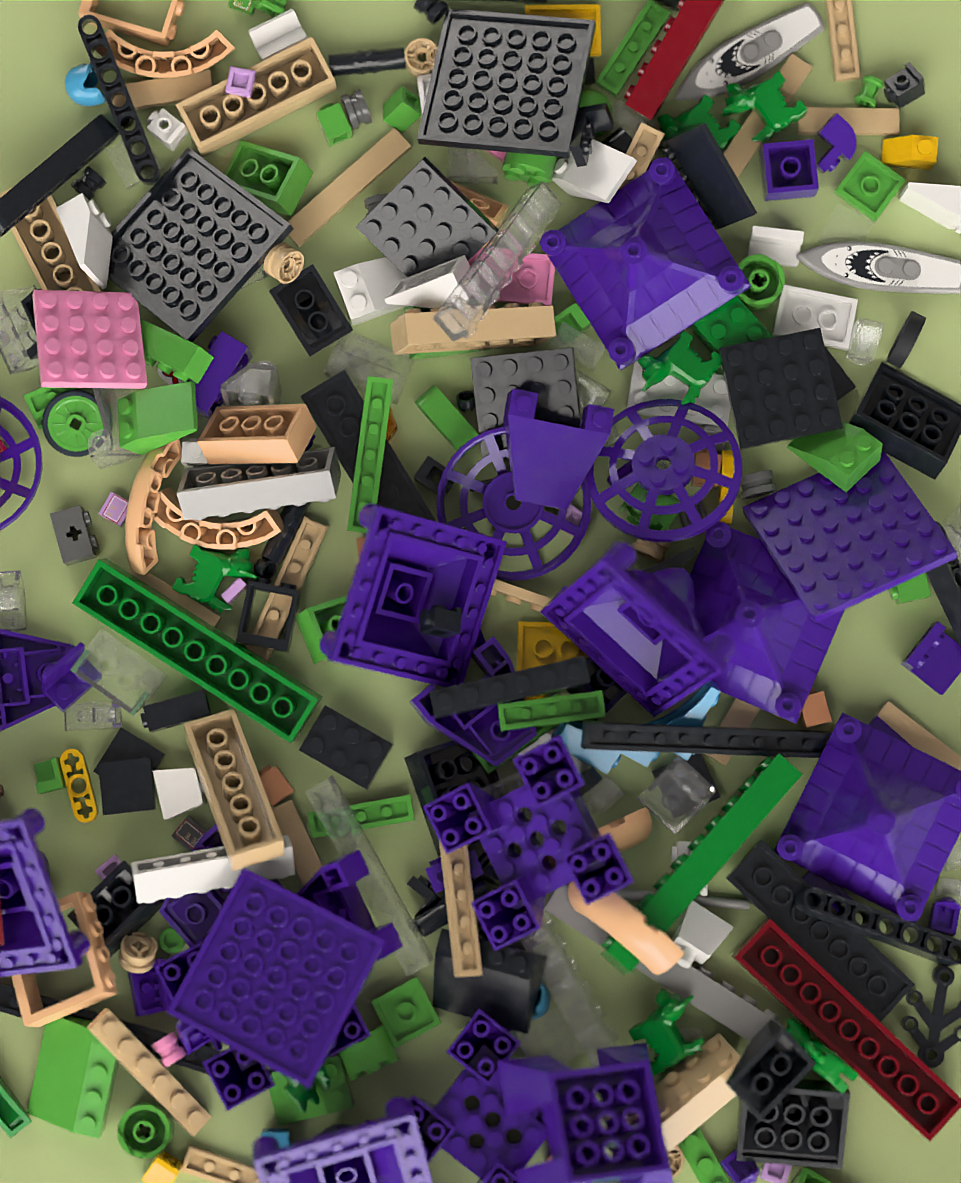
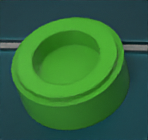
M172 927L164 929L159 936V945L167 953L179 952L186 943Z

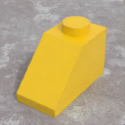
M908 135L884 139L882 141L881 162L891 167L931 170L937 161L938 137Z
M163 1150L155 1156L141 1180L145 1183H172L179 1174L183 1162Z

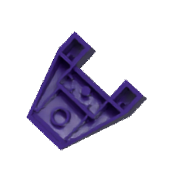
M512 389L507 394L503 421L515 500L566 510L610 436L614 409L588 404L583 409L580 428L535 420L534 415L538 394Z
M0 629V732L56 706L42 692V672L51 662L57 663L62 659L63 652L71 644Z
M494 636L472 653L471 657L486 675L482 679L515 672L509 655ZM433 684L409 702L426 724L495 767L537 735L535 727L501 731L498 705L435 719L429 691L437 690ZM525 699L517 700V701H513V702L525 701Z
M216 824L197 841L192 852L224 846ZM278 879L271 880V882L286 889ZM233 888L212 889L206 893H190L179 898L168 897L161 906L159 913L191 948L206 940Z
M356 850L322 866L298 893L300 897L385 940L386 943L376 960L378 961L403 947V944L393 922L378 927L375 926L355 883L370 874L360 850Z

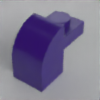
M838 113L833 114L817 132L831 146L816 163L817 169L821 173H825L827 170L829 172L833 171L840 163L838 159L840 155L845 160H850L856 150L857 140L853 128Z

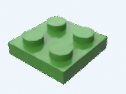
M864 151L834 193L873 222H876L906 180Z
M417 976L371 1001L395 1048L442 1023Z

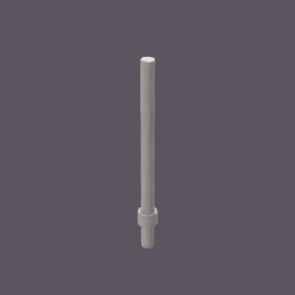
M625 887L615 891L622 899L640 901L649 892L651 894L654 893V891L625 889ZM698 895L693 900L700 906L749 910L750 906L748 899Z

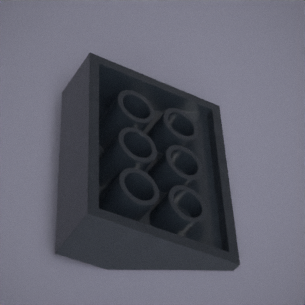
M706 123L685 126L661 142L664 147L662 152L665 158L669 157L715 230L757 213Z
M881 362L848 424L864 429L882 443L881 451L935 480L946 466L961 435V405Z
M453 740L404 757L438 856H441L439 838L423 806L467 783L473 784L497 799L505 795L497 770L488 775L474 757L473 752ZM478 839L474 842H471L468 844V846L480 842V840Z
M441 928L435 952L433 1007L470 1018L480 1009L501 1027L528 1034L548 956L509 945L495 951L490 940L478 937L483 974L479 976L455 977L449 929Z
M801 1079L761 1121L739 1099L736 1161L842 1169L850 1101L849 1089L842 1094L828 1081Z

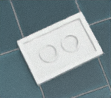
M784 285L779 298L772 336L821 328L824 346L847 351L849 349L858 299Z

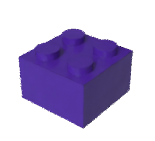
M814 139L762 144L759 156L764 201L815 197L819 190Z

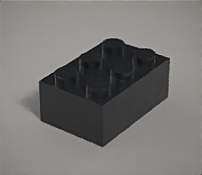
M325 705L299 751L368 790L394 745Z

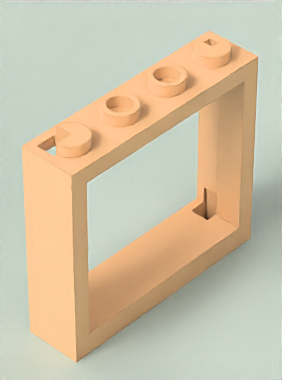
M82 0L78 14L80 19L85 15L97 17L103 28L168 47L170 39L174 40L176 36L177 25L175 24L177 17L182 16L184 12L185 2L183 0H172L162 33L95 13L99 0Z
M77 891L59 899L58 903L61 912L74 907L80 931L89 939L90 948L86 954L95 988L44 1009L35 974L12 975L24 1026H43L118 994L114 980L116 976L112 972L109 962L110 953L105 947L102 936L103 928L97 918L96 904L93 903L92 896L89 893Z

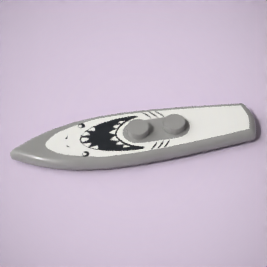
M805 3L731 38L702 58L689 72L675 94V100H700L705 94L712 98L728 93L726 86L730 83H738L742 87L758 78L825 29L820 14L810 3Z
M844 241L817 246L796 256L801 263L821 276L856 288L902 293H961V261L932 253L882 243Z

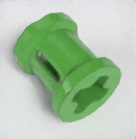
M864 75L862 87L859 94L855 95L854 101L862 107L875 108V99L879 90L882 89L884 82L874 76Z

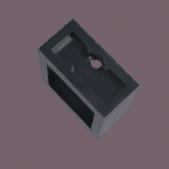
M256 578L255 582L248 581L236 642L289 653L301 592L296 590V585L281 583L279 587L270 585L271 580ZM256 590L292 597L284 640L247 633Z

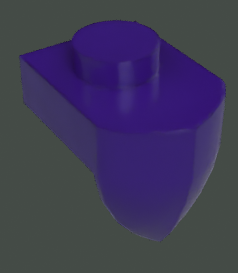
M944 897L932 903L928 929L950 937L955 936L961 910L959 902L952 897Z
M736 1149L719 1163L734 1183H755L760 1173L759 1167L754 1162L736 1161Z

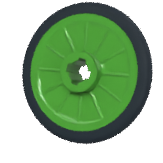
M70 390L57 395L49 402L43 414L42 428L46 440L56 451L71 457H82L92 454L104 444L109 434L110 418L106 407L96 396L86 391ZM73 418L82 421L79 429L71 427L70 423Z

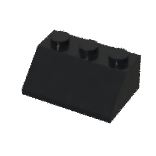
M125 860L90 893L93 903L96 904L95 911L98 921L103 928L102 936L105 947L110 953V958L120 949L122 939L126 935L131 936L132 932H137L160 910L165 901L164 899H158L152 903H138L132 867ZM73 909L67 916L80 930L75 909Z

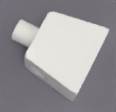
M196 768L153 771L164 820L172 819L206 804L205 791Z
M692 901L681 914L672 939L685 953L677 963L684 968H690L694 960L699 964H703L734 927Z

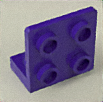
M937 621L929 627L902 661L901 665L936 693L943 695L961 673V646L943 632L946 627Z
M82 642L77 646H69L63 652L62 659L57 663L51 662L42 672V692L63 713L102 679V676L84 659L85 645Z

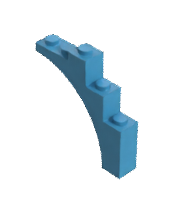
M712 680L708 681L682 706L662 718L645 724L702 726L706 720V713L709 708L714 707L720 698V690L717 683ZM580 721L560 723L551 736L553 739L561 735L570 755L605 774H608L611 768H615L621 758L620 754L631 758L645 767H648L651 761L654 762L660 752L582 749L583 723ZM674 753L687 761L691 754L694 755L693 753Z

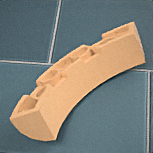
M110 29L105 33L118 67L138 75L154 78H176L203 71L224 59L235 49L218 30L190 48L176 52L144 50L124 41ZM98 47L95 49L102 57H105L107 53L106 48Z
M180 439L148 452L139 467L132 485L127 506L125 541L129 567L133 572L145 575L159 561L155 530L151 529V523L153 521V513H157L161 497V493L158 490L160 489L163 478H168L172 469L182 457Z
M171 487L160 491L161 497L157 513H153V519L161 527L176 534L180 539L194 545L212 549H237L259 544L272 538L284 529L283 521L276 509H267L259 515L244 519L228 520L210 516L198 521L193 519L184 520L178 496Z
M644 807L598 828L601 836L610 833L621 853L642 843L649 837L652 829V819L648 807ZM549 855L548 861L550 865L556 867L555 858Z
M575 882L569 883L567 894L573 909L614 937L654 974H660L668 970L685 954L662 931H658L652 925L647 926L645 924L647 922L646 918L615 892L586 905Z

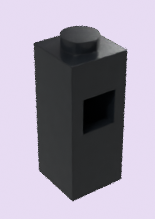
M205 690L143 706L144 713H140L143 727L148 728L149 732L152 733L212 715Z

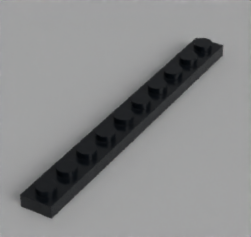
M583 721L581 748L587 750L746 756L770 755L773 757L781 754L783 757L820 758L832 732Z
M0 983V1012L22 1018L15 988ZM40 995L44 1009L62 1002ZM83 1008L68 1016L94 1021L100 1012ZM118 1018L156 1059L161 1060V1056L159 1053L154 1052L151 1045L169 1033ZM177 1036V1043L180 1047H182L179 1036ZM205 1044L173 1064L208 1074L203 1062L219 1052L215 1047Z

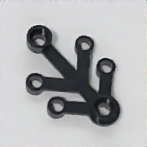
M944 965L937 966L932 972V980L936 984L932 1014L922 1001L923 996L919 991L910 990L905 997L907 1003L915 1008L929 1028L928 1040L918 1029L919 1023L915 1017L905 1016L901 1021L902 1028L910 1033L919 1046L918 1058L928 1068H935L941 1065L944 1060V1052L961 1041V1038L957 1035L961 1025H958L954 1028L951 1035L939 1042L940 1032L961 1017V1000L954 1009L943 1016L947 988L954 981L953 970ZM946 971L949 977L946 981H941L940 974ZM912 993L918 994V1001L915 1003L910 1001ZM908 1019L914 1021V1026L911 1029H908L905 1025ZM930 1050L936 1052V1057L932 1060H929L927 1057V1053Z

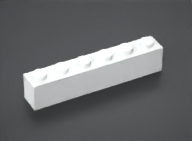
M288 835L282 836L284 843L283 856L245 868L265 879H284L289 875H294L293 849ZM224 846L131 863L138 903H152L158 899L168 897L179 898L185 894L196 892L206 893L218 888H233L243 870L242 868L233 871Z

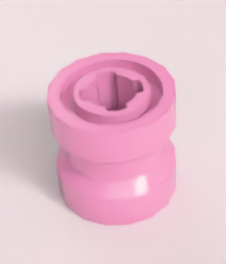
M174 1031L151 1045L154 1052L159 1053L161 1056L160 1062L164 1068L187 1055L185 1049L178 1045V1037Z

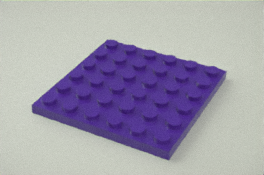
M881 451L880 461L847 492L843 491L821 473H816L742 507L743 514L815 623L957 558L955 548L883 451Z
M243 868L167 1013L296 1082L311 1088L386 941Z

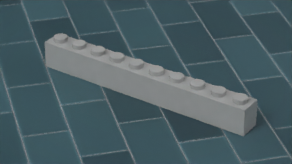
M569 883L554 890L545 904L544 910L601 946L610 934L573 909L567 894ZM641 961L635 967L675 994L681 995L684 999L693 995L694 998L690 1002L692 1005L748 1041H751L771 1019L783 1026L778 1022L780 1016L769 1009H766L765 1012L757 1009L756 1005L758 1002L745 994L740 998L733 993L736 988L723 980L718 984L711 979L713 974L699 966L698 970L692 966L684 968L676 962L672 967L660 974H654Z

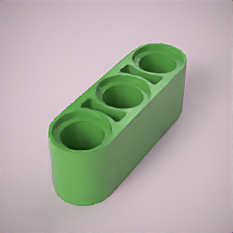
M435 385L414 401L421 412L456 451L471 438L479 435Z

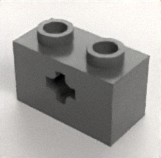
M78 505L50 513L62 561L65 565L69 566L97 558L95 551L99 550L96 536H91L89 530L92 520L88 510L84 511V508ZM75 529L82 533L78 535L77 541L70 537L74 535Z

